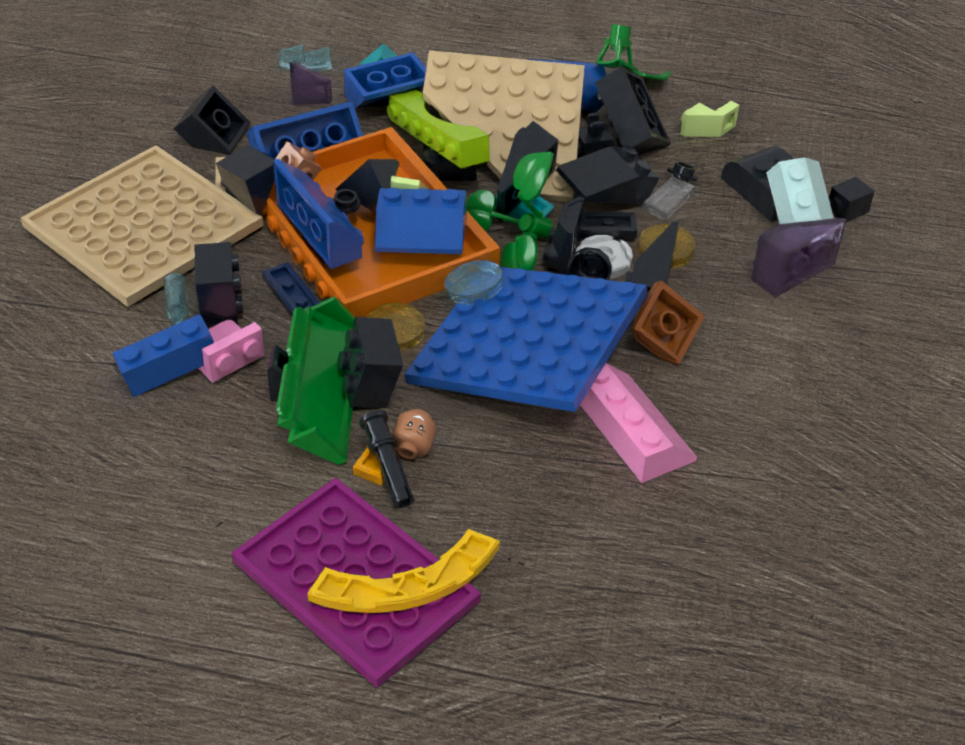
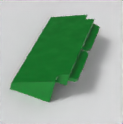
M334 296L312 307L309 306L305 309L297 307L293 310L287 344L289 358L288 363L284 364L276 410L278 414L277 425L290 430L288 443L340 465L347 461L353 407H350L347 393L343 392L344 376L343 371L338 368V354L344 350L346 332L352 328L355 317Z

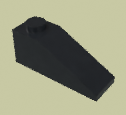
M672 222L639 256L634 263L633 273L627 272L625 282L646 285L647 292L651 290L655 282L660 280L666 285L668 284L679 222Z

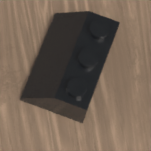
M619 67L595 82L598 89L596 92L600 103L607 109L608 114L606 118L610 126L615 128L618 137L616 141L619 147H623V145L630 146L638 152V155L671 145L642 76Z

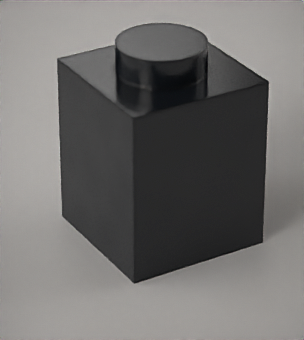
M857 177L832 186L829 195L832 213L844 223L869 213L875 191Z

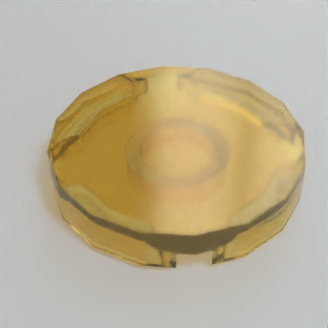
M657 224L642 231L639 237V253L642 254L670 224ZM679 226L671 268L685 265L692 259L695 250L693 236Z
M401 303L384 304L373 309L367 316L368 318L392 319L399 350L408 346V349L415 347L422 340L425 333L423 315L410 305Z

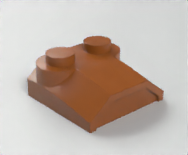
M660 280L655 282L651 290L647 292L648 295L640 306V311L631 331L635 340L656 357L678 365L683 359L705 315Z

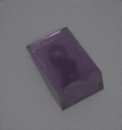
M843 218L787 223L780 224L769 231H764L757 241L758 246L753 261L751 280L776 298L835 265L846 220Z

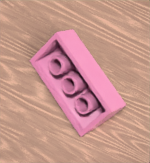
M605 363L580 406L638 480L644 483L696 462L697 456L629 374Z

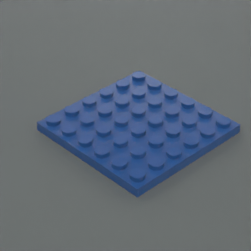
M487 265L481 270L404 373L407 384L576 412L647 297L646 285L632 282H619L602 278L595 279L576 275Z

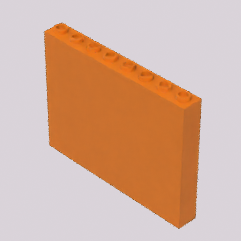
M392 127L312 152L316 155L314 160L322 168L313 181H316L323 193L332 199L337 192L335 189L368 159H396L400 162L396 177L420 180L431 190H447L443 183ZM275 182L261 214L266 219L270 231L278 235L282 247L290 251L294 263L301 266L307 281H312L316 286L319 297L327 300L335 296L354 317L369 318L473 280L487 265H496L498 267L500 265V247L468 211L463 254L376 252V209L371 212L360 204V208L356 212L347 215L349 222L355 228H358L363 235L362 258L331 269L277 206Z

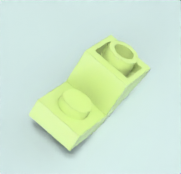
M730 101L716 111L701 103L696 104L683 113L680 135L684 137H721L736 126L739 104Z

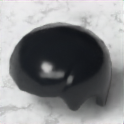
M585 247L575 252L570 258L565 275L609 280L612 273V264L609 256L599 248Z

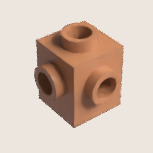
M286 142L275 158L306 172L312 180L316 178L322 169L314 160L316 158L314 153L305 147L299 148L289 142Z

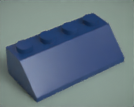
M353 101L252 126L246 133L250 146L255 147L274 159L286 142L299 148L305 147L313 152L363 136Z
M280 159L273 160L277 206L331 269L362 258L363 235L358 228H355L349 222L347 215L344 212H340L332 198L327 197L321 190L320 185L316 181L314 182L306 172Z

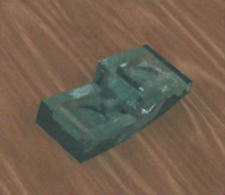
M302 44L279 50V65L282 69L302 72L333 69L332 53L329 47L305 52Z

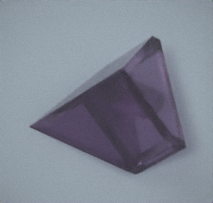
M295 61L289 62L293 105L329 104L332 102L330 79Z

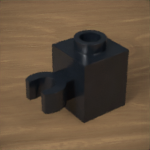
M599 113L588 114V126L579 128L578 158L614 145V138L606 124H604V121H599Z

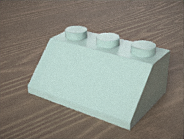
M805 157L781 161L766 172L787 252L838 243L840 241L818 161Z

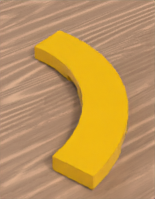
M468 529L450 550L440 556V560L424 569L423 567H418L406 572L392 574L393 578L373 579L370 576L353 575L325 567L308 591V601L328 608L360 613H383L419 607L453 593L476 577L493 559L500 548V541Z

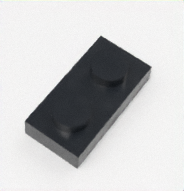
M583 212L580 238H588L594 235L613 236V239H636L637 223L635 212Z

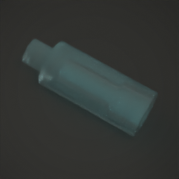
M172 273L164 279L166 316L176 325L183 322L187 317L188 305L185 277L178 273Z

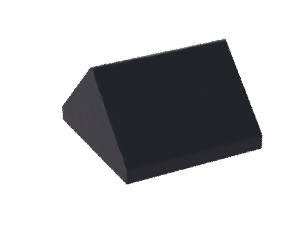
M246 145L218 161L216 165L226 193L240 201L249 210L261 215L275 182L273 164L275 159L253 146Z

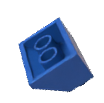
M414 52L344 69L345 97L349 102L353 101L354 108L356 109L389 101L390 95L416 89L421 92L424 88L426 67Z
M380 188L376 206L375 251L463 254L467 222L466 190Z
M199 314L117 350L112 354L132 396L135 397L204 366L202 349L213 344L214 341L203 318Z

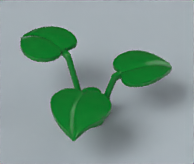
M612 24L610 38H606L605 44L595 62L596 64L611 69L623 67L642 76L643 79L663 81L670 77L671 71L652 75L645 74L639 71L638 67L633 66L632 42L630 41L632 27ZM609 45H611L610 50L616 51L615 59L602 61ZM626 49L628 63L620 58L621 52H625Z
M540 152L528 154L519 161L514 171L513 185L516 189L520 190L518 197L533 213L524 214L520 219L493 212L497 198L488 190L476 191L466 202L467 211L486 232L491 226L492 217L518 224L522 233L525 234L516 236L515 242H510L504 247L500 260L501 267L533 271L538 253L536 239L545 240L550 235L551 220L542 217L543 212L538 211L530 201L536 199L541 193L551 168L554 153Z

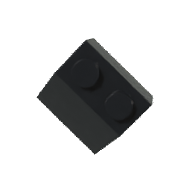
M213 85L194 100L173 129L193 148L227 155L232 151L251 122Z

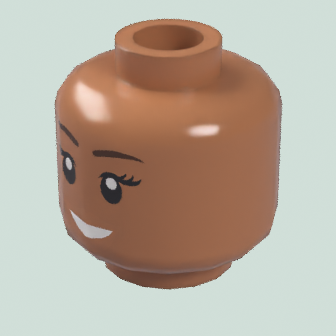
M412 409L401 413L391 433L396 436L397 446L395 449L398 454L406 459L427 455L433 445L437 426L430 414L423 410Z

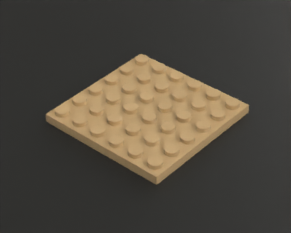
M156 145L21 217L22 226L127 307L194 268V244L231 242L232 245L264 226L261 215L249 210L240 201Z

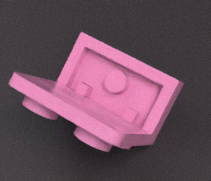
M226 320L208 329L214 343L202 349L204 366L198 369L213 383L265 356L262 328L254 322L241 329L234 321Z

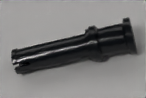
M383 410L369 412L359 420L360 427L366 431L369 439L368 449L378 459L394 507H407L415 499L396 453L397 439L389 430L387 424L388 415Z

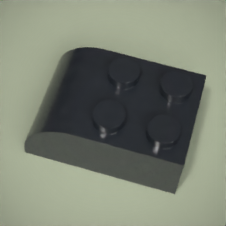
M772 146L727 163L722 170L721 179L768 220L773 222L778 220L766 172L778 162L793 160L794 158L782 148Z

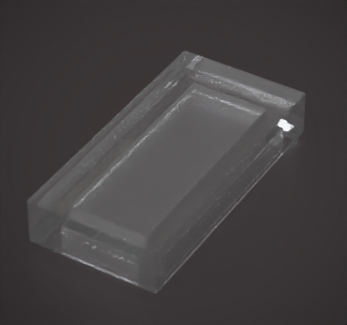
M672 176L644 201L643 210L663 220H667L694 195L695 186Z

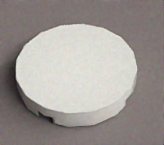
M594 235L585 238L576 249L577 252L585 247L599 248L607 254L612 264L610 279L623 276L630 270L633 254L629 245L621 239L620 242L613 240V236Z

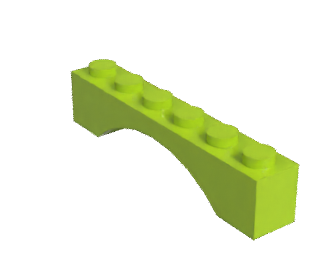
M417 89L389 96L387 113L390 120L458 167L464 168L490 161L489 135L474 126L453 124L429 114L428 103L423 99V93Z

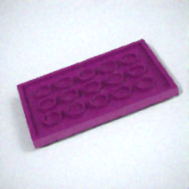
M336 477L231 552L232 562L376 688L481 602V592L470 583L436 601L401 611L383 613L350 612L324 607L308 601L307 593L325 567L338 572L370 576L373 579L393 578L392 574L406 572L418 567H423L424 569L439 561L436 556Z

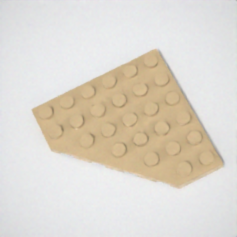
M429 50L423 99L429 105H433L444 121L464 126H474L489 135L490 161L487 162V166L500 179L515 134L520 128H526L532 121L558 139L557 169L559 165L577 159L585 65ZM555 171L546 179L539 196L547 201L568 202L573 200L574 190Z

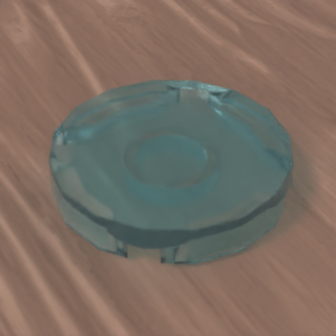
M479 260L468 262L458 266L445 278V289L449 298L457 303L472 304L475 303L474 299L482 298V301L488 300L503 287V272L498 264L491 261Z

